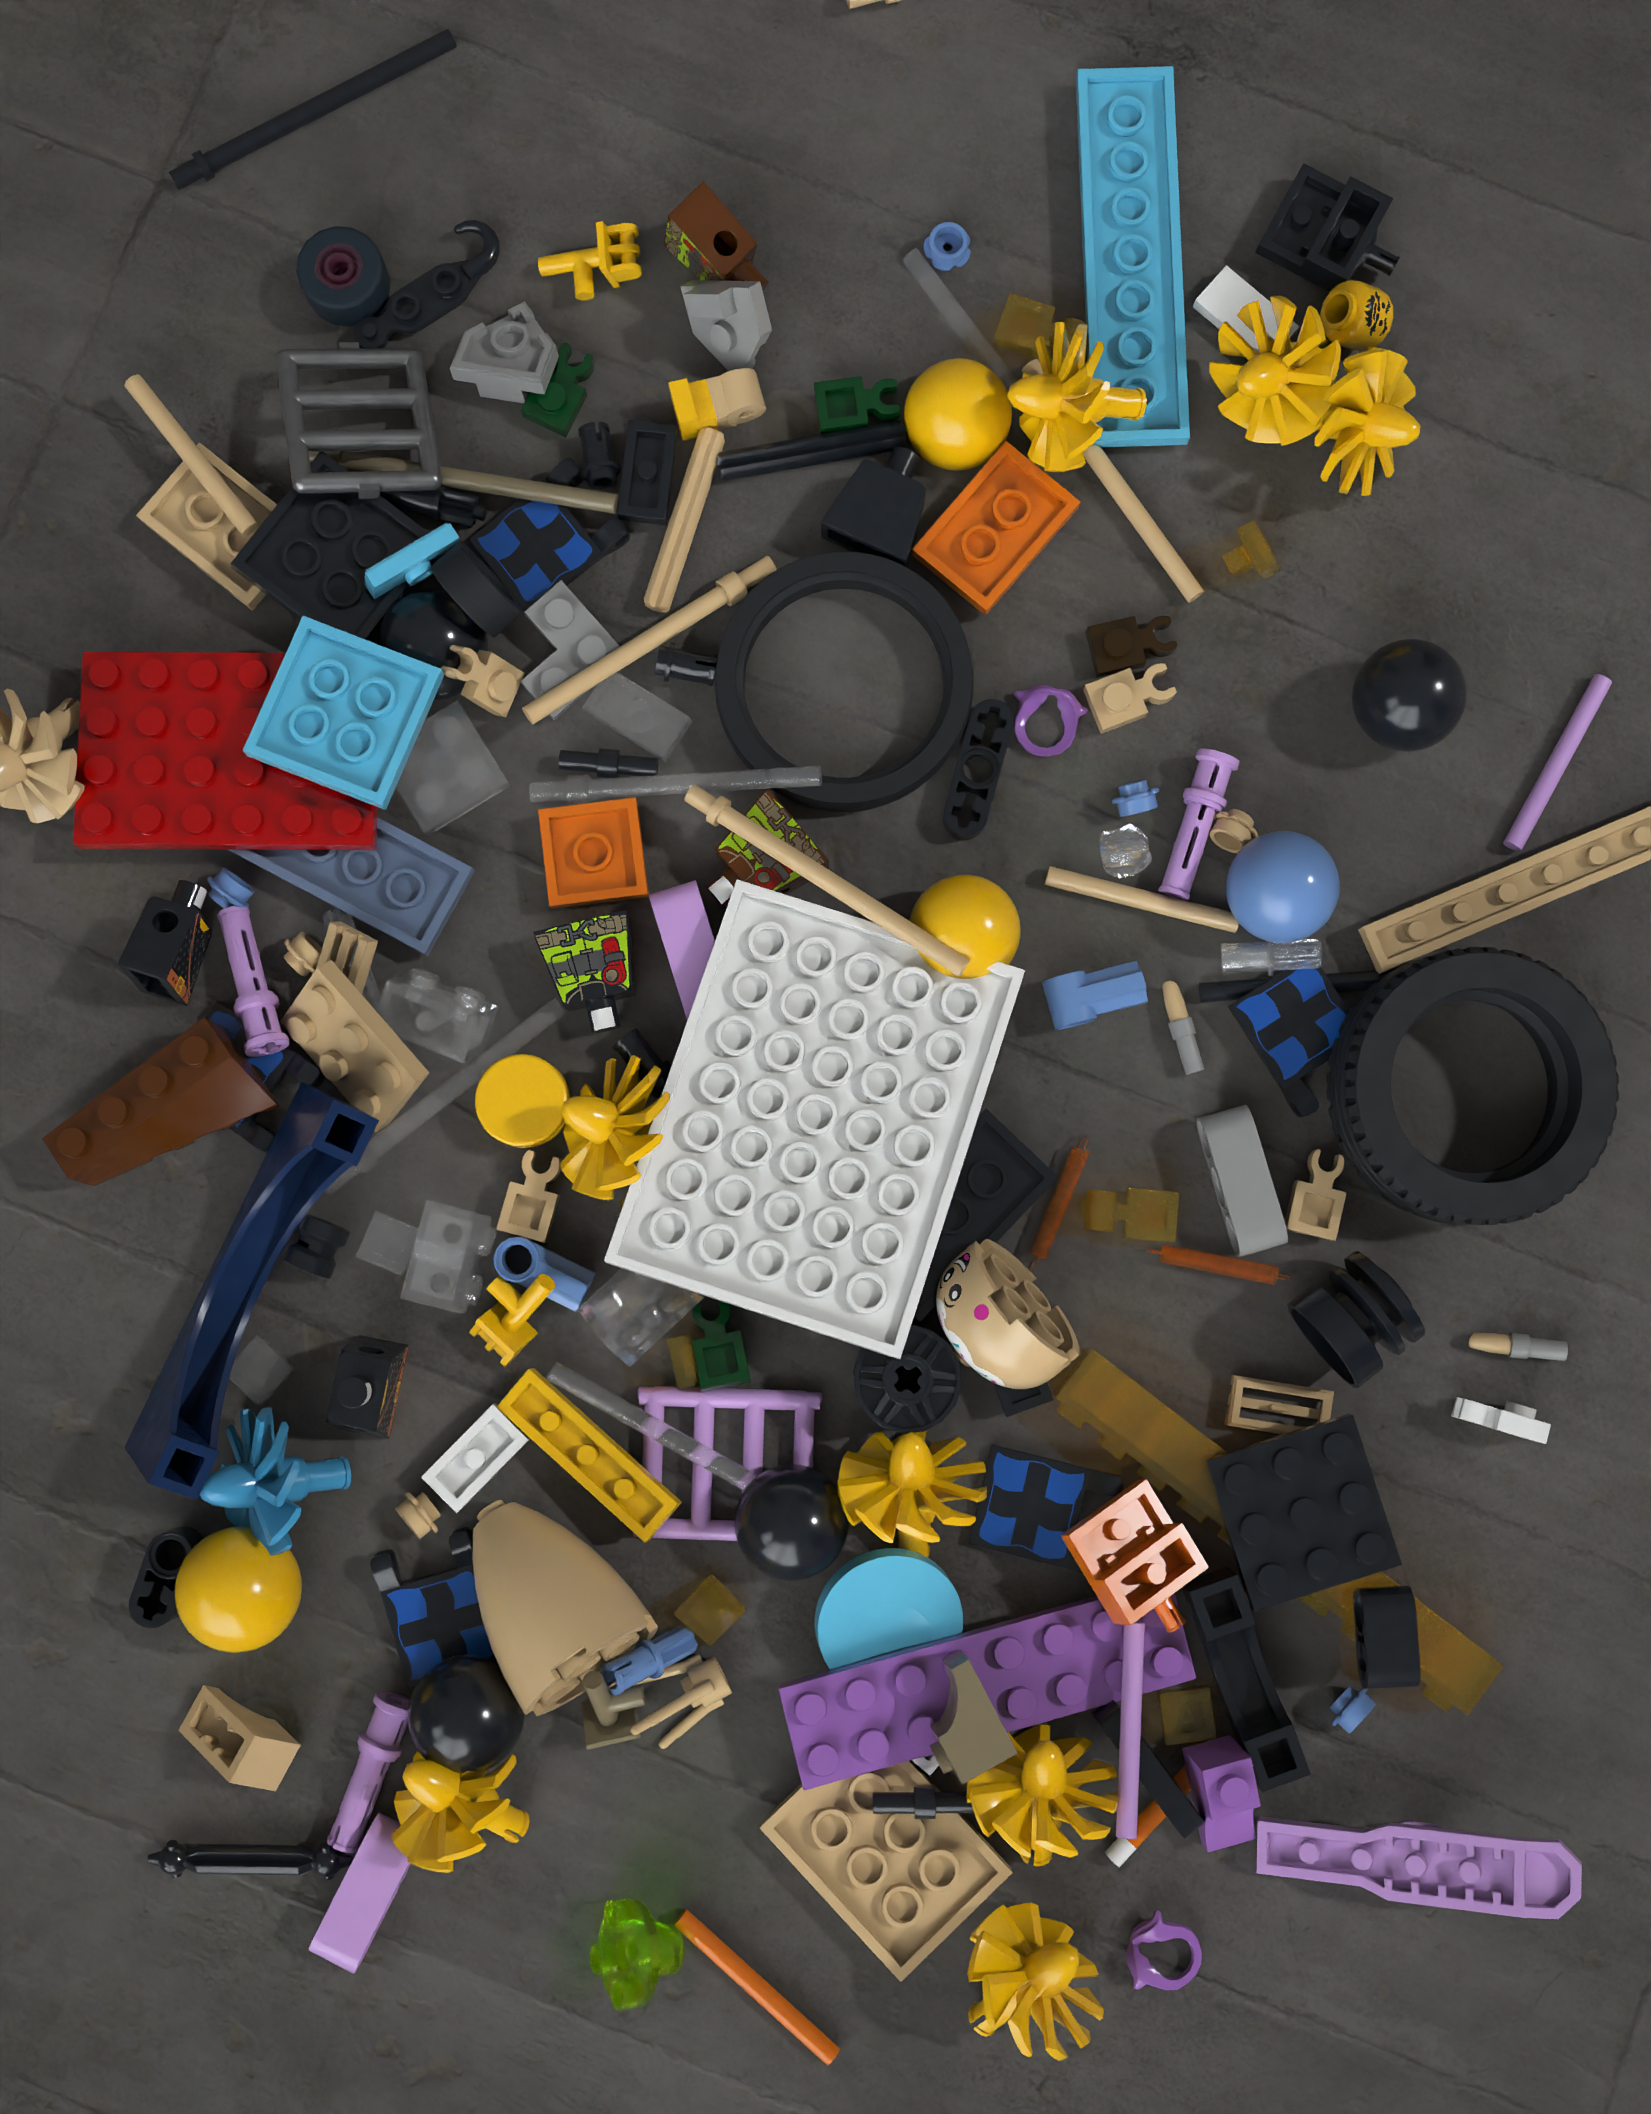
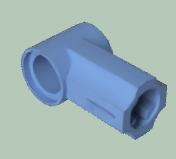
M1137 961L1085 974V971L1067 973L1042 982L1055 1031L1089 1023L1098 1019L1097 1016L1148 1002L1146 983Z
M521 1236L508 1238L501 1242L493 1258L494 1267L502 1278L507 1281L516 1282L526 1288L540 1274L550 1276L555 1282V1288L546 1298L575 1312L578 1311L596 1275V1272L539 1245L532 1239ZM517 1244L526 1247L532 1257L531 1266L524 1273L513 1272L506 1263L507 1252L512 1246Z

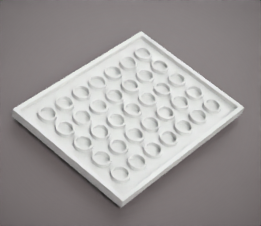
M737 879L662 1095L665 1092L670 1093V1101L653 1119L648 1135L660 1133L663 1135V1138L657 1147L638 1161L637 1169L642 1176L637 1182L630 1184L604 1261L608 1264L900 1360L1025 970L997 961L987 968L991 973L972 979L949 977L930 967L915 948L874 922Z

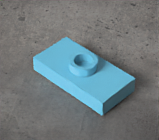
M445 523L366 569L365 586L373 599L378 598L405 581L412 586L433 573L431 570L432 565L459 541L458 534L450 523Z

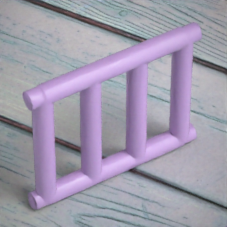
M640 1386L638 1388L639 1405H645L642 1466L660 1483H662L664 1407H695L691 1519L668 1518L652 1538L737 1541L735 1520H711L715 1408L745 1409L742 1493L748 1484L763 1472L765 1410H795L793 1464L813 1468L815 1410H820V1405L822 1404L823 1397L821 1392L722 1388L702 1393L700 1387Z

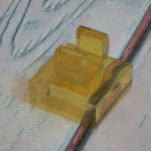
M1254 520L1236 530L1244 545L1222 556L1230 573L1235 578L1248 572L1253 567H1256L1258 573L1264 579L1282 570L1260 526Z

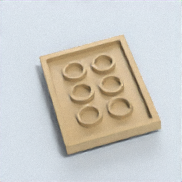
M912 1760L805 1791L802 1784H800L759 1826L761 1831L900 1982L1013 1873L1005 1860L961 1813L936 1814L935 1819H914V1814H873V1792H914V1787L935 1786ZM935 1786V1792H941V1791Z

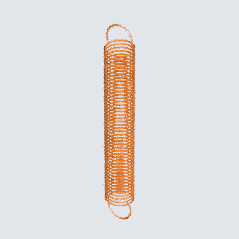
M1080 1144L1078 1148L1072 1147L1073 1149H1070L1072 1150L1069 1151L1071 1156H1068L1069 1158L1066 1160L1068 1163L1064 1165L1067 1168L1063 1167L1065 1170H1062L1066 1173L1061 1172L1064 1175L1060 1174V1176L1072 1180L1069 1182L1073 1184L1058 1179L1059 1181L1057 1182L1060 1184H1056L1058 1186L1055 1187L1059 1189L1054 1188L1057 1190L1054 1192L1065 1197L1053 1194L1066 1200L1060 1199L1064 1201L1061 1202L1051 1198L1062 1204H1059L1061 1206L1053 1203L1050 1204L1054 1206L1048 1204V1206L1057 1209L1054 1210L1047 1207L1058 1212H1052L1056 1215L1048 1212L1045 1213L1057 1218L1051 1217L1055 1219L1052 1220L1043 1216L1046 1219L1042 1220L1054 1225L1041 1221L1050 1225H1044L1048 1228L1040 1226L1049 1231L1043 1230L1047 1232L1044 1233L1037 1230L1045 1234L1042 1236L1046 1238L1036 1235L1044 1240L1036 1238L1040 1240L1037 1241L1034 1239V1241L1041 1244L1035 1243L1039 1246L1032 1244L1037 1248L1031 1246L1033 1249L1030 1250L1036 1253L1029 1251L1037 1255L1038 1257L1035 1258H1038V1260H1046L1045 1258H1048L1047 1253H1049L1050 1246L1054 1242L1052 1239H1055L1054 1237L1057 1235L1055 1232H1058L1057 1230L1060 1228L1058 1225L1062 1223V1216H1065V1209H1067V1204H1069L1068 1202L1071 1200L1074 1188L1077 1186V1181L1080 1179L1079 1174L1083 1172L1082 1167L1086 1163L1085 1160L1089 1156V1151L1084 1152L1079 1149Z
M1164 1243L1161 1252L1146 1249L1148 1252L1160 1254V1262L1163 1253V1263H1166L1168 1257V1264H1171L1172 1261V1264L1176 1265L1177 1261V1265L1181 1266L1182 1262L1183 1267L1208 1271L1210 1273L1213 1272L1230 1277L1235 1276V1278L1240 1277V1279L1245 1278V1280L1250 1279V1281L1255 1280V1282L1260 1281L1274 1285L1275 1274L1290 1278L1284 1279L1276 1276L1275 1282L1277 1278L1283 1280L1292 1279L1289 1276L1278 1274V1266H1273L1272 1268L1268 1264L1248 1260L1246 1262L1243 1259L1241 1261L1239 1258L1236 1260L1234 1257L1231 1259L1229 1256L1226 1258L1224 1255L1221 1257L1219 1254L1214 1255V1253L1209 1254V1252L1204 1253V1251L1199 1252V1250L1194 1251V1249L1189 1251V1248L1184 1250V1247L1179 1249V1246L1174 1248V1245L1169 1247V1244H1165L1164 1247Z

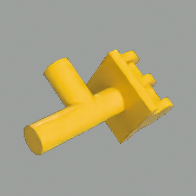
M603 221L596 222L598 247L539 257L538 267L541 276L546 277L573 272L575 298L581 301L594 298L592 268L599 267L613 288L621 287L620 282L641 277V266L636 263V258L640 256V247L634 242V239L639 235L636 224L621 223L606 226Z
M540 1274L521 1295L507 1280L499 1275L486 1288L499 1302L476 1320V1324L469 1333L473 1337L479 1335L487 1342L484 1348L488 1352L494 1349L502 1357L500 1363L506 1367L538 1334L527 1322V1319L553 1291L555 1282L550 1276Z

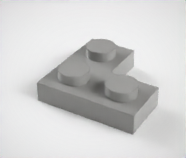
M562 580L525 611V616L556 651L521 680V684L534 699H537L620 647ZM586 692L552 712L549 716L556 720Z

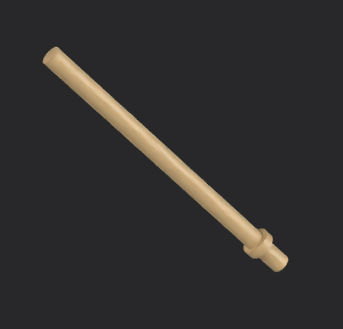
M696 784L688 790L684 801L707 815L706 821L713 826L723 825L960 977L966 970L970 959L946 946L928 932L731 807V801L724 796L716 798Z

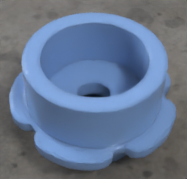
M941 223L932 230L930 237L925 239V256L931 258L932 265L942 271H949L954 266L961 267L970 257L971 251L968 248L970 245L969 235L956 223ZM944 245H951L952 250L945 251L943 249Z
M1147 779L1118 786L1120 796L1112 799V804L1117 803L1120 817L1157 808L1158 803L1155 793L1160 791L1158 787L1148 788Z
M222 867L215 877L209 876L207 878L208 883L212 887L208 895L224 909L231 906L249 907L247 901L255 891L236 874Z
M1348 1686L1329 1707L1336 1714L1331 1724L1335 1726L1338 1723L1350 1734L1376 1706V1703L1365 1694L1368 1689L1362 1687L1356 1692L1351 1686Z

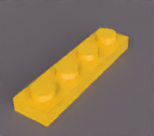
M535 1368L528 1369L498 1404L497 1408L644 1543L651 1540L682 1503Z

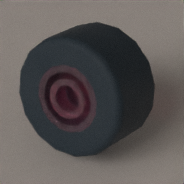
M334 226L320 230L305 242L298 255L296 274L308 303L321 318L334 325L352 327L357 325L361 319L374 317L381 312L389 298L391 280L378 247L368 235L352 227Z

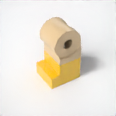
M750 368L734 369L720 376L688 383L687 378L668 382L682 441L696 438L699 430L703 427H709L718 431L737 427L738 424L754 420L762 416L766 411L757 373Z

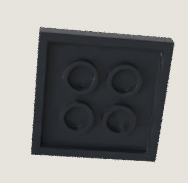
M320 451L310 463L311 473L349 472L323 451ZM292 486L230 564L234 571L299 620H301L302 616H306L368 640L381 624L388 609L403 596L410 585L405 581L378 598L373 599L365 586L366 569L429 532L381 495H379V498L359 499L358 492L299 493Z
M1346 1414L1203 1459L1250 1608L1253 1611L1268 1608L1402 1565L1353 1415Z

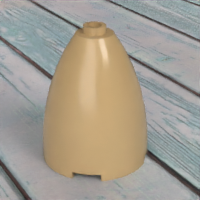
M498 1500L479 1512L477 1515L479 1522L473 1529L472 1560L481 1618L491 1649L504 1679L525 1715L534 1711L536 1716H540L586 1692L583 1678L588 1672L594 1670L601 1672L603 1664L617 1659V1656L621 1657L634 1650L638 1641L642 1639L651 1640L655 1635L658 1626L631 1587L591 1546L567 1528L542 1513L516 1502L505 1504L503 1500Z

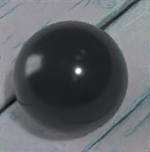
M440 589L417 590L401 597L385 613L377 636L378 645L440 669L442 666L458 669L460 666V656L457 652L450 650L451 645L470 648L476 654H478L479 650L488 651L487 633L462 610L447 591ZM444 675L434 700L458 695L462 692L466 681L452 679Z
M1419 639L1398 640L1375 651L1367 658L1358 671L1352 690L1354 714L1363 731L1379 745L1404 752L1423 750L1445 739L1460 721L1467 698L1465 677L1457 661L1440 646Z
M786 1464L762 1472L745 1488L736 1507L735 1534L741 1551L756 1569L775 1579L799 1581L823 1572L837 1559L848 1535L849 1521L838 1496V1487L826 1475L808 1466Z
M472 1654L447 1658L429 1669L415 1686L408 1706V1728L418 1752L425 1760L434 1761L457 1773H464L466 1771L483 1772L499 1764L508 1756L518 1742L525 1719V1714L504 1679L498 1663L490 1658Z

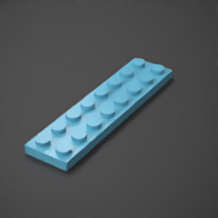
M1173 66L1077 69L1076 102L1087 360L1091 356L1097 341H1102L1104 350L1093 377L1100 378L1104 382H1110V387L1142 388L1147 398L1145 413L1141 419L1138 418V421L1104 417L1101 421H1098L1096 424L1102 427L1103 431L1101 437L1093 444L1100 447L1187 445L1190 439Z

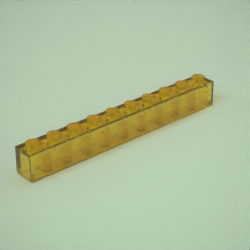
M1087 1347L1052 1393V1396L1061 1402L1055 1411L1078 1429L1085 1422L1101 1433L1096 1440L1100 1446L1119 1460L1127 1453L1139 1462L1141 1467L1136 1473L1140 1477L1147 1479L1149 1484L1160 1492L1166 1484L1182 1496L1177 1503L1179 1507L1200 1523H1202L1206 1516L1210 1517L1223 1527L1217 1536L1230 1545L1203 1459L1225 1453L1226 1451L1095 1350ZM1381 1571L1299 1597L1298 1599L1323 1618L1329 1610L1345 1622L1339 1630L1356 1643L1353 1610L1355 1588L1400 1585ZM1414 1597L1420 1654V1680L1427 1685L1421 1694L1446 1713L1454 1706L1468 1716L1504 1665Z

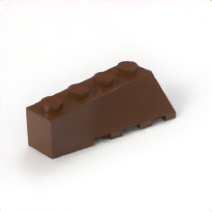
M204 1017L43 1137L42 1140L68 1179L96 1186L153 1161V1157L172 1149H182L195 1143L194 1140L218 1129L223 1131L241 1123V1119L257 1112L265 1113L280 1105L226 1028Z

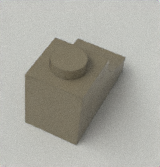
M958 1650L942 1659L949 1679V1696L940 1720L930 1725L937 1741L929 1745L942 1772L946 1774L953 1770L963 1785L1016 1755L1017 1751L970 1660L961 1650Z

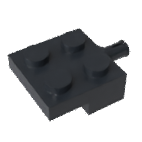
M1303 163L1255 253L1329 292L1339 283L1350 280L1352 274L1359 270L1364 263L1390 277L1400 257L1374 244L1377 240L1378 227L1393 198L1351 176L1345 185Z

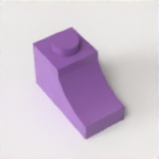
M1230 1735L1182 1748L1193 1805L1205 1821V1824L1198 1828L1201 1845L1205 1850L1212 1852L1256 1839L1253 1810L1254 1808L1261 1807L1250 1755Z

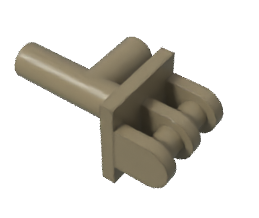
M595 1670L588 1672L583 1678V1685L589 1699L581 1701L587 1750L641 1738L642 1733L633 1735L630 1730L634 1724L639 1722L635 1708L646 1705L642 1685L632 1686L624 1690L620 1695L615 1696L609 1692L601 1672Z

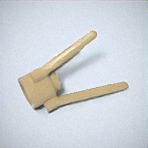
M698 1653L683 1662L666 1667L663 1675L657 1679L648 1677L635 1684L639 1685L688 1673L687 1677L680 1680L685 1694L631 1727V1733L638 1735L690 1704L693 1708L697 1707L660 1739L658 1745L661 1749H665L709 1712L724 1705L723 1698L732 1694V1690L715 1656L703 1662ZM614 1682L613 1684L608 1686V1690H610V1687L616 1685L617 1682Z

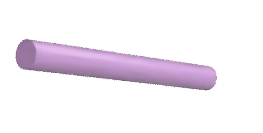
M1594 674L1503 842L1509 849L1517 852L1522 851L1612 685V681L1608 677Z
M1137 1622L1132 1625H1124L1117 1792L1119 1799L1116 1837L1124 1839H1137L1145 1623Z

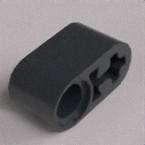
M186 1526L177 1527L159 1534L148 1545L129 1599L130 1615L138 1625L150 1629L158 1628L179 1617L175 1602L176 1580L168 1584L166 1583L168 1579L177 1578L181 1565H177L169 1559L167 1546L171 1539L177 1540L184 1546L187 1556L191 1549L204 1539L197 1530ZM162 1590L160 1601L167 1604V1608L158 1611V1601L153 1599L152 1595Z
M1405 1585L1355 1588L1353 1595L1358 1673L1362 1687L1364 1689L1419 1686L1421 1669L1417 1614L1411 1587Z

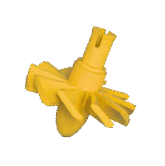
M1279 295L1270 297L1277 325L1275 340L1265 329L1259 300L1248 303L1241 308L1237 317L1255 334L1258 349L1249 345L1226 321L1218 331L1220 354L1245 357L1249 361L1244 365L1211 361L1209 362V373L1217 387L1227 398L1218 405L1221 414L1237 425L1247 429L1246 439L1257 443H1281V446L1310 436L1320 430L1325 424L1323 420L1331 412L1335 404L1323 401L1322 399L1325 392L1335 383L1340 363L1341 346L1339 341L1335 340L1327 347L1320 348L1325 346L1329 340L1325 339L1323 323L1317 309L1311 305L1307 307L1297 341L1290 342L1289 331L1297 307L1289 299Z
M1055 322L1053 360L1048 353L1044 337L1038 336L1035 345L1043 374L1032 376L1028 372H1024L1023 377L1010 385L1007 397L1013 407L1024 413L1019 417V424L1032 442L1027 456L1030 461L1044 467V471L1065 472L1083 467L1086 464L1083 451L1098 440L1103 431V428L1096 424L1098 421H1101L1104 417L1138 421V418L1141 419L1146 410L1147 398L1144 389L1110 387V382H1104L1100 378L1093 377L1104 350V345L1102 341H1097L1091 356L1085 363L1087 325L1085 324L1077 326L1069 345L1065 322Z
M1368 346V351L1347 357L1343 361L1347 374L1333 384L1324 394L1322 400L1335 404V406L1323 420L1325 424L1315 437V446H1321L1328 439L1336 440L1320 477L1322 481L1327 482L1336 465L1342 460L1339 493L1348 494L1359 470L1362 485L1361 495H1371L1376 453L1380 459L1385 477L1390 478L1395 471L1392 448L1408 445L1419 437L1421 425L1403 407L1416 396V389L1409 377L1403 372L1408 362L1407 359L1396 352Z
M632 1055L617 1087L616 1059L611 1058L606 1061L603 1099L596 1097L590 1085L585 1083L580 1090V1096H573L563 1102L561 1114L566 1122L563 1134L570 1153L560 1162V1167L565 1176L573 1183L571 1189L589 1197L611 1200L614 1199V1189L630 1185L640 1179L642 1175L634 1162L639 1161L640 1158L661 1143L662 1134L648 1135L653 1119L670 1101V1093L665 1092L653 1104L644 1109L661 1072L659 1067L654 1065L650 1072L638 1083L641 1058Z
M927 1430L916 1433L911 1431L902 1434L893 1441H890L882 1431L874 1433L858 1453L847 1451L843 1456L837 1483L838 1496L840 1497L844 1513L853 1526L863 1521L884 1542L893 1543L897 1528L898 1548L911 1550L929 1557L930 1546L928 1542L935 1543L940 1541L939 1535L930 1526L935 1516L943 1524L953 1526H971L976 1521L975 1516L953 1510L942 1502L968 1499L978 1503L985 1500L987 1497V1487L967 1488L952 1483L965 1475L986 1472L985 1464L980 1460L968 1459L961 1465L939 1467L943 1461L966 1446V1441L960 1437L931 1443L929 1449L925 1442Z
M1037 1725L1015 1738L1008 1732L1007 1734L1017 1754L967 1782V1803L972 1804L976 1820L982 1832L989 1837L993 1832L997 1831L1020 1854L1021 1859L1027 1864L1031 1858V1849L1035 1851L1033 1866L1035 1867L1048 1864L1052 1859L1053 1852L1069 1858L1078 1855L1076 1848L1059 1829L1062 1826V1821L1071 1824L1082 1839H1101L1109 1834L1111 1827L1080 1816L1074 1810L1075 1808L1093 1806L1114 1814L1118 1807L1119 1798L1116 1792L1094 1795L1077 1789L1088 1782L1117 1778L1114 1766L1093 1759L1080 1772L1067 1773V1769L1092 1747V1742L1085 1737H1072L1051 1741L1050 1725Z
M417 1751L413 1757V1762L406 1765L402 1776L408 1790L397 1791L394 1799L395 1809L401 1826L392 1833V1840L396 1847L408 1858L407 1862L434 1872H452L454 1860L478 1853L487 1845L477 1833V1831L484 1828L504 1837L508 1842H518V1835L511 1831L523 1837L529 1827V1815L526 1811L511 1806L509 1804L510 1799H499V1795L495 1790L516 1765V1756L512 1754L498 1768L485 1775L487 1770L483 1772H454L434 1761L425 1760Z
M1023 1903L1007 1908L1005 1905H1001L980 1922L971 1933L969 1939L975 1943L969 1961L967 1975L969 1982L982 1981L983 1999L975 2002L969 2008L968 2018L971 2024L982 2015H985L986 2020L973 2028L978 2034L985 2037L991 2036L1008 2021L1010 2031L1020 2052L1027 2057H1031L1029 2016L1032 2015L1043 2033L1045 2050L1054 2059L1061 2061L1068 2058V2055L1057 2039L1053 2019L1071 2032L1080 2049L1090 2043V2031L1077 2023L1064 2001L1080 2007L1100 2021L1103 2018L1104 2009L1088 1987L1072 1989L1068 1986L1072 1979L1096 1977L1099 1974L1095 1964L1080 1954L1076 1947L1068 1943L1074 1933L1071 1927L1063 1922L1040 1917L1039 1905Z

